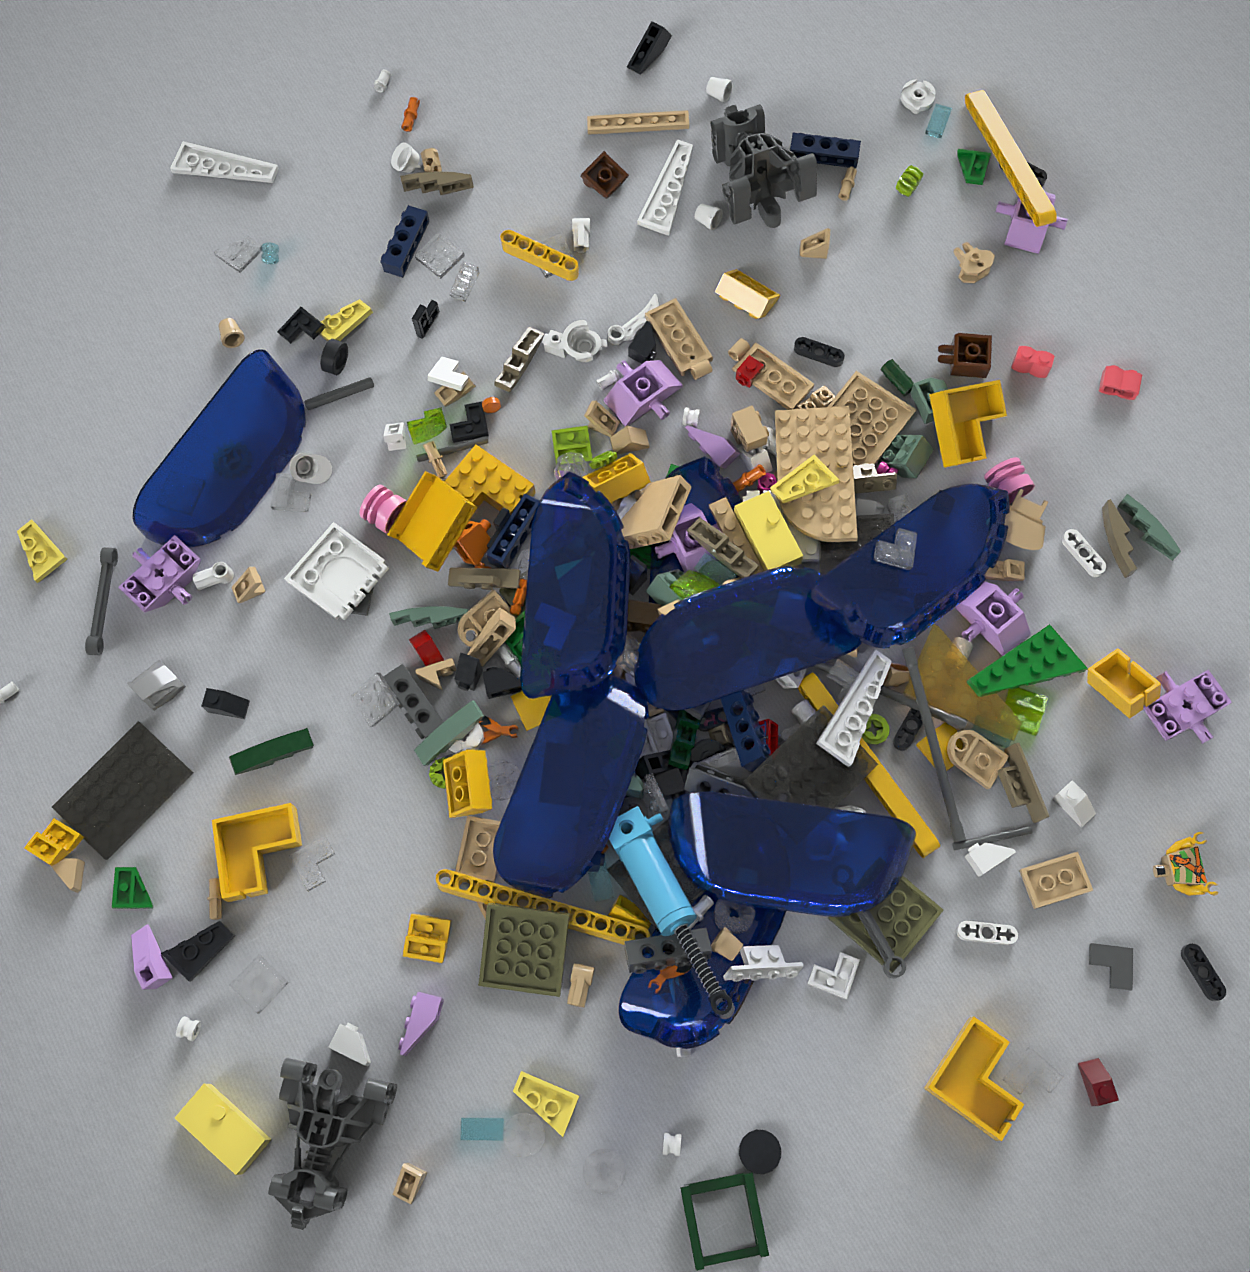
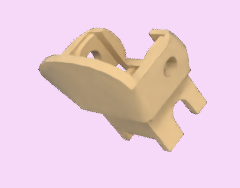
M1019 489L1011 505L1007 504L1005 507L1001 505L987 519V526L996 536L1015 546L1028 550H1039L1043 547L1046 528L1045 525H1042L1043 521L1040 517L1048 501L1044 500L1040 506L1021 497L1024 490Z

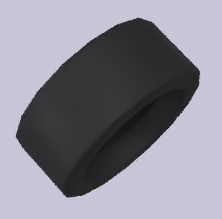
M330 339L326 343L320 360L322 371L336 376L342 372L348 358L347 343L335 339Z

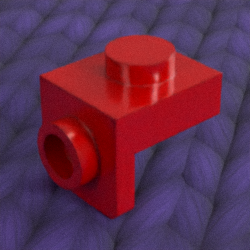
M749 355L736 370V380L742 386L750 388L753 380L764 368V364Z

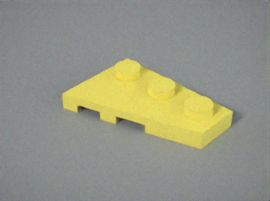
M359 299L341 308L340 312L332 316L330 314L325 316V319L320 322L326 328L319 335L326 341L330 339L341 341L369 317L373 311Z
M813 455L770 487V490L783 504L838 484L839 479Z
M32 519L17 530L23 550L28 558V564L32 569L34 580L37 583L67 560L64 554Z
M521 1071L513 1092L564 1137L580 1096Z

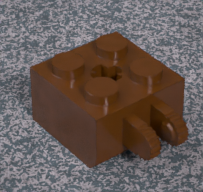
M957 333L954 335L951 345L944 344L938 347L940 353L951 354L938 356V362L950 364V375L987 378L991 369L992 335Z

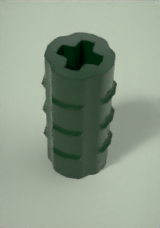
M893 359L887 361L880 370L891 381V384L897 388V391H900L903 396H907L911 393L914 382Z

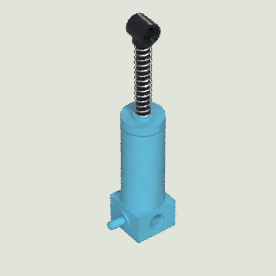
M636 806L605 823L602 827L620 860L623 861L661 935H677V939H680V944L683 945L682 948L685 949V953L689 956L690 963L696 969L695 972L701 978V983L704 984L703 987L709 993L708 1000L714 1014L720 1019H728L734 1013V1003L727 992L721 990V986L718 985L716 977L710 970L711 967L708 966V962L705 961V957L702 955L703 952L699 950L700 947L697 946L695 938L692 937V933L689 931L690 928L688 926L696 920L697 915L652 833V826L663 821V817L659 813L647 819L646 816H643L639 807ZM721 1002L728 1003V1007L724 1011L717 1009Z

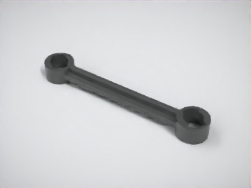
M103 547L100 551V563L102 566L91 633L85 642L87 655H101L103 653L104 641L102 634L113 566H116L118 562L116 548Z
M846 864L837 865L831 874L832 881L844 889L884 960V973L889 978H899L906 971L905 961L901 957L894 955L852 881L854 875L852 868ZM842 868L848 871L849 878L846 879L847 882H840L837 879L839 869ZM892 960H896L901 964L902 969L899 975H893L889 972Z

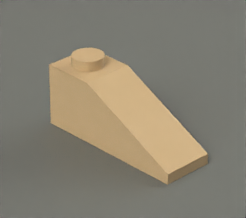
M499 607L487 621L467 655L478 658L483 667L515 631V617Z

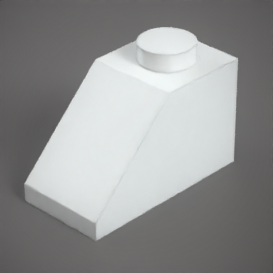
M743 446L737 448L741 453L739 456L748 471H751L759 464L764 467L765 473L773 470L767 450L759 447L748 452L745 451Z
M1073 780L1052 798L1081 828L1096 814L1087 794Z
M976 843L968 849L969 853L965 858L978 877L1015 854L1016 851L1012 848L984 843L979 846Z
M348 1022L346 1026L340 1024L328 1048L365 1066H370L371 1061L363 1034L357 1032L358 1027Z

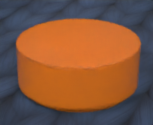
M496 397L486 398L482 402L483 411L485 413L497 412L501 408L499 399Z

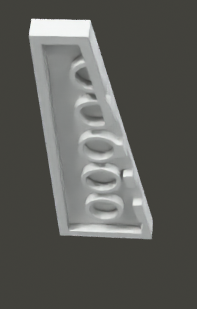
M680 140L676 141L637 220V225L668 236L670 235L693 150L692 144Z
M184 141L170 167L172 173L267 183L274 182L279 170L276 164Z
M877 650L872 652L816 743L848 767L854 761L860 745V739L866 730L867 721L872 714V708L879 696L881 686L892 662Z

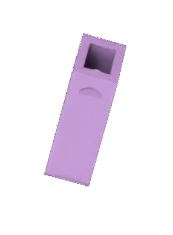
M688 425L685 427L689 431L687 433L693 441H698L701 451L712 457L710 461L717 468L722 467L726 469L741 454L728 439Z
M149 924L132 934L134 972L142 990L157 989L173 977L161 954Z
M417 992V995L413 996L410 1008H413L410 1017H407L404 1029H407L405 1037L401 1038L398 1050H401L400 1055L407 1056L439 1020L444 1002L443 998Z

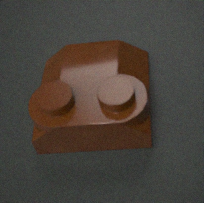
M603 151L580 177L587 187L593 188L607 199L624 183L629 174Z

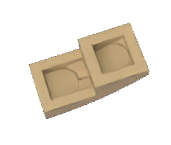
M468 377V382L462 391L442 385L434 394L446 407L462 398L476 385Z
M985 559L983 560V579L1025 580V562L1006 559L1005 561Z

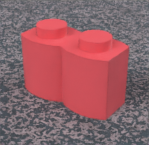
M1019 346L1011 368L1020 373H1030L1038 378H1046L1052 368L1055 356L1047 351H1036L1029 346Z
M1115 365L1106 366L1102 372L1099 392L1135 400L1140 391L1142 374L1135 370L1124 371Z

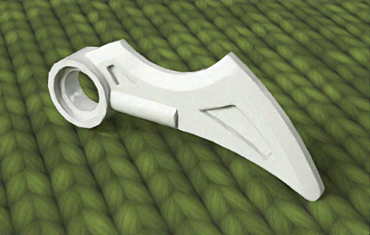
M654 294L646 307L623 326H611L607 333L608 341L613 345H619L623 341L633 340L637 331L647 321L645 313L659 306L657 295ZM613 332H619L621 334V337L614 338L611 334Z

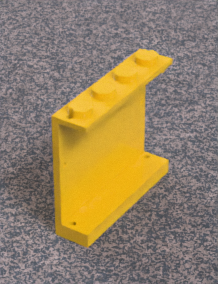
M425 471L387 535L398 539L423 560L421 564L426 568L438 572L476 511L477 506L438 476Z

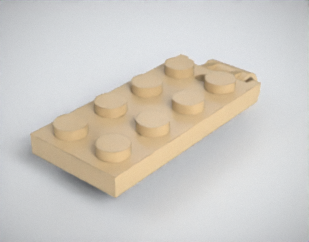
M676 298L645 313L646 320L650 322L651 328L681 376L685 375V371L690 370L692 377L697 380L712 372L710 362L713 361V356Z
M740 338L728 351L729 356L733 360L739 361L732 367L734 372L749 355L764 364V368L753 380L752 385L787 410L795 409L814 388V383L757 343H754L750 348L749 343Z

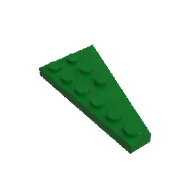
M1049 624L971 677L967 684L978 697H983L1007 689H1016L1023 685L1028 686L1053 680L1060 676L1065 677L1077 672L1082 673L1088 668Z

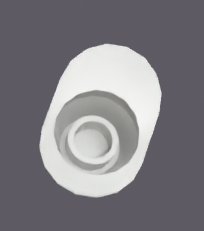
M403 142L396 147L391 159L393 168L406 173H412L415 168H421L418 164L419 154L412 146Z
M299 453L291 460L289 471L291 476L297 481L321 484L330 478L332 465L324 456L312 453Z

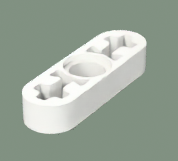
M1070 529L1065 532L1062 537L1063 545L1090 576H1101L1106 570L1104 560L1077 530ZM1075 537V540L1069 541L1068 538ZM1080 549H1085V550H1087L1088 553H1089V556H1088V557H1082V556L1079 554V550H1080ZM1097 565L1100 566L1099 569H1096V570L1093 569V566H1097Z
M963 921L956 928L958 937L965 941L1011 945L1018 939L1017 930L1010 925ZM967 925L969 930H976V926H978V938L975 937L976 933H969L965 936V932L961 931V929ZM984 927L992 930L993 935L990 939L982 936V929ZM996 928L999 929L998 933H1005L1009 930V934H1012L1013 937L1007 941L1005 936H998V940H996Z

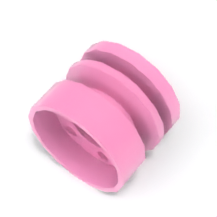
M1017 457L997 464L984 476L986 482L989 483L990 489H996L993 494L1000 506L1011 504L1019 489L1024 490L1021 497H1024L1035 487L1030 476L1023 474L1025 468Z
M380 484L367 494L359 514L361 518L367 520L370 524H375L376 528L387 534L407 501L399 495H394L391 490Z

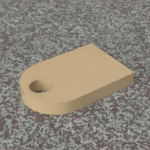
M495 590L490 591L460 619L458 635L465 645L473 646L487 621L499 607L511 614L510 608ZM469 630H473L475 633V637L471 641H468L465 637Z
M972 730L956 732L952 735L947 745L948 757L952 764L986 789L992 787L998 776L997 771L1003 768L1009 757L979 733ZM957 739L963 742L961 750L956 747Z

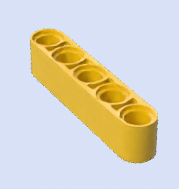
M505 230L501 233L500 239L504 252L568 281H574L579 277L578 262L573 257L512 230Z

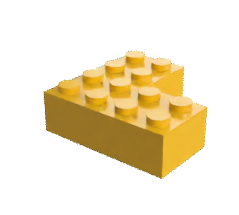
M1000 380L929 394L944 468L987 459L980 422L1007 416Z
M476 444L444 481L477 506V509L483 501H486L499 511L502 508L509 510L510 515L520 502V497H523L524 494L533 497L536 494L535 486L532 482Z
M292 803L212 820L222 899L227 902L246 899V895L251 898L268 894L263 854L302 846L297 808Z
M973 1016L968 1018L924 1089L995 1141H1002L1012 1124L1004 1122V1120L1015 1121L1024 1104L988 1079V1076L1010 1042Z

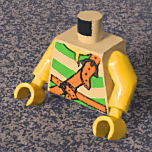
M1203 832L1195 833L1193 838L1187 837L1176 841L1166 850V855L1161 857L1162 865L1153 866V874L1156 878L1165 877L1168 886H1173L1175 890L1188 896L1205 895L1208 892L1210 895L1215 896L1219 893L1217 891L1210 892V887L1213 885L1217 886L1218 884L1215 882L1207 883L1199 847L1195 846V843L1205 844L1207 840L1202 842L1197 840L1198 835L1204 834Z

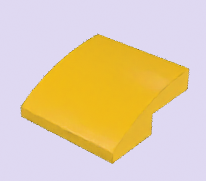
M546 680L510 696L526 731L562 715Z
M944 722L935 731L945 768L948 771L954 765L948 757L947 745L952 735L958 731L953 726ZM926 736L916 746L934 766ZM957 739L956 747L959 750L962 749L963 742Z
M54 818L42 834L38 832L34 834L24 849L53 866L70 854L84 837Z
M412 913L410 915L408 934L405 937L403 957L443 963L452 920Z

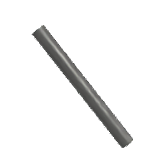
M487 436L438 449L440 456L472 448L475 444L478 446L487 444L488 439ZM427 453L416 455L418 462L429 460Z
M1025 826L953 842L952 846L955 851L972 847L976 843L982 845L984 843L1032 834L1033 831L1031 826Z

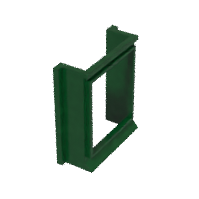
M744 1172L684 1184L683 1187H680L696 1271L703 1270L704 1266L758 1255L760 1257L769 1256L753 1173ZM744 1185L756 1246L703 1256L691 1195Z

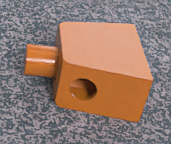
M482 519L480 523L469 521L454 545L457 553L467 564L477 566L488 549L487 544L491 538L487 531L490 529L491 523L486 519Z

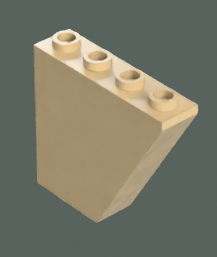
M681 475L653 482L608 534L604 542L611 550L620 552L669 541L691 490L690 484Z

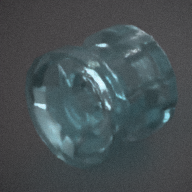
M264 243L261 246V251L263 252L261 260L266 264L278 263L279 246L274 243Z

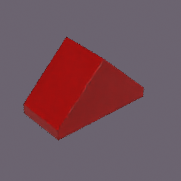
M426 630L409 639L425 666L444 661V658Z

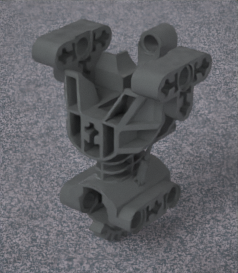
M761 104L740 111L737 110L736 105L728 106L724 109V116L712 120L710 124L712 129L713 158L717 164L724 161L727 166H730V182L722 184V192L729 204L731 221L735 225L750 220L752 218L750 204L754 203V210L758 205L759 214L765 224L770 228H776L781 224V209L774 197L786 199V192L793 189L798 202L816 197V158L813 153L797 158L792 151L782 147L780 139L766 134L765 114Z
M285 1058L280 1072V1077L284 1079L279 1099L287 1101L290 1118L288 1128L297 1131L294 1170L288 1173L275 1174L271 1180L268 1194L274 1196L291 1214V1227L304 1230L307 1224H309L310 1219L343 1208L348 1189L339 1187V1182L335 1175L343 1163V1158L350 1145L360 1143L361 1138L374 1123L384 1124L389 1105L393 1103L396 1096L397 1084L368 1078L363 1096L348 1095L345 1099L337 1102L342 1086V1075L339 1071L334 1069L324 1070L319 1076L317 1085L311 1083L316 1076L317 1064ZM333 1073L336 1078L335 1083L329 1086L326 1078L329 1074ZM300 1138L310 1146V1149L306 1151L308 1156L304 1158L305 1166H302V1168ZM347 1144L331 1171L326 1170L327 1166L330 1165V1162H328L329 1158H332L331 1151L335 1147ZM311 1175L315 1176L313 1184L317 1187L313 1202L301 1200L300 1197L305 1180L311 1177Z

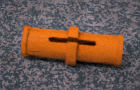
M410 97L408 107L404 111V120L401 128L407 132L412 131L414 120L418 115L417 109L420 100L416 97Z
M759 464L751 471L744 472L739 479L730 484L731 490L737 494L745 487L752 486L757 479L766 475L764 467Z

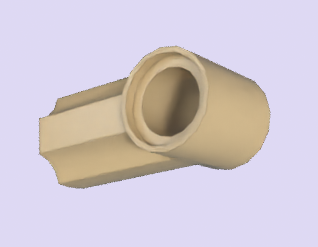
M574 963L567 1004L585 1008L588 989L592 983L595 967Z

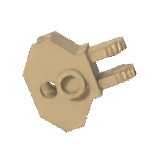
M965 242L962 244L965 253L959 247H956L953 251L955 257L960 261L959 266L961 270L958 278L963 283H976L989 274L995 255L989 250H979L977 247L974 249L970 243Z

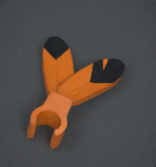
M485 715L479 721L480 725L488 729V731L484 732L482 744L488 743L501 735L510 736L511 738L518 737L516 733H510L512 729H519L516 725L501 726Z
M671 950L664 951V953L667 955L673 953ZM687 963L680 967L675 965L667 966V968L660 970V974L655 979L650 981L648 988L653 983H656L659 988L655 990V994L658 993L666 979L675 978L687 973L692 968V963Z

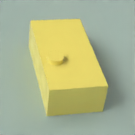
M769 491L735 505L734 514L767 578L801 564L803 554Z
M204 1083L175 1117L185 1129L235 1175H242L272 1140L212 1084Z

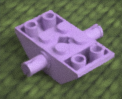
M1045 192L1054 207L1055 194ZM1019 197L1014 205L999 201L995 211L996 213L1010 215V218H1012L1004 245L1037 254L1040 252L1047 228L1052 226L1064 230L1068 221L1067 218L1057 217L1055 223L1036 227Z
M625 360L621 361L622 364L619 363L616 368L624 377L616 382L603 400L604 403L625 427L651 409L655 411L661 420H664L665 417L667 418L670 411L661 402L683 387L679 380L661 360L646 361L634 370L631 369Z
M692 503L683 507L669 542L655 547V552L658 554L657 557L659 559L675 553L690 582L698 579L699 570L704 564L710 561H719L687 532L699 517L707 522L703 512ZM717 524L712 525L713 527H715L716 529H718V530L720 531V529H719V527H718Z
M174 535L151 557L142 548L136 549L141 556L135 551L133 552V558L142 566L118 588L144 613L165 606L174 597L183 605L188 603L184 597L191 601L192 595L184 587L193 580V574L196 573L201 559Z
M980 580L973 582L950 601L971 624L968 629L962 632V637L968 636L966 640L971 642L977 635L981 634L1002 656L1020 645L1031 635L1025 614L1016 605L1024 597L1023 593L1020 592L1017 595L1020 590L1015 588L1010 594L1006 595L995 584Z
M1207 670L1180 686L1174 683L1167 671L1157 676L1156 679L1161 683L1166 693L1149 706H1144L1143 709L1164 740L1167 741L1188 729H1193L1202 744L1212 739L1213 735L1203 724L1204 720L1232 702L1211 672Z

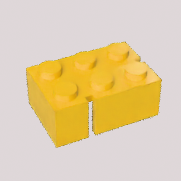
M1117 648L1088 668L1087 683L1130 719L1142 711L1144 706L1147 707L1160 698L1161 683L1136 662L1130 663L1131 658Z

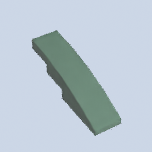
M1126 494L1118 507L1133 517L1129 523L1145 533L1141 538L1143 541L1173 561L1181 550L1172 536L1142 504L1129 494Z
M428 606L389 613L394 626L411 621L414 628L432 623L434 629L458 623L462 616L468 612V609Z
M474 700L448 718L414 749L424 766L429 765L440 753L446 752L457 740H462L484 717Z

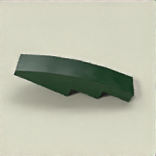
M681 707L673 734L668 764L687 770L690 763L691 750L695 745L696 731L700 726V720Z
M308 728L247 748L229 756V760L234 774L238 775L273 765L275 761L292 757L294 753L312 749L314 744Z

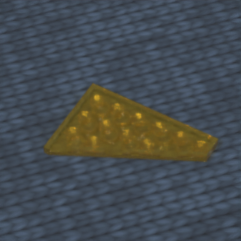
M933 624L917 660L928 704L967 719L968 722L1011 741H1015L1022 722L997 693L983 697L977 696L967 684V681L979 672L940 627ZM910 677L903 693L916 699Z

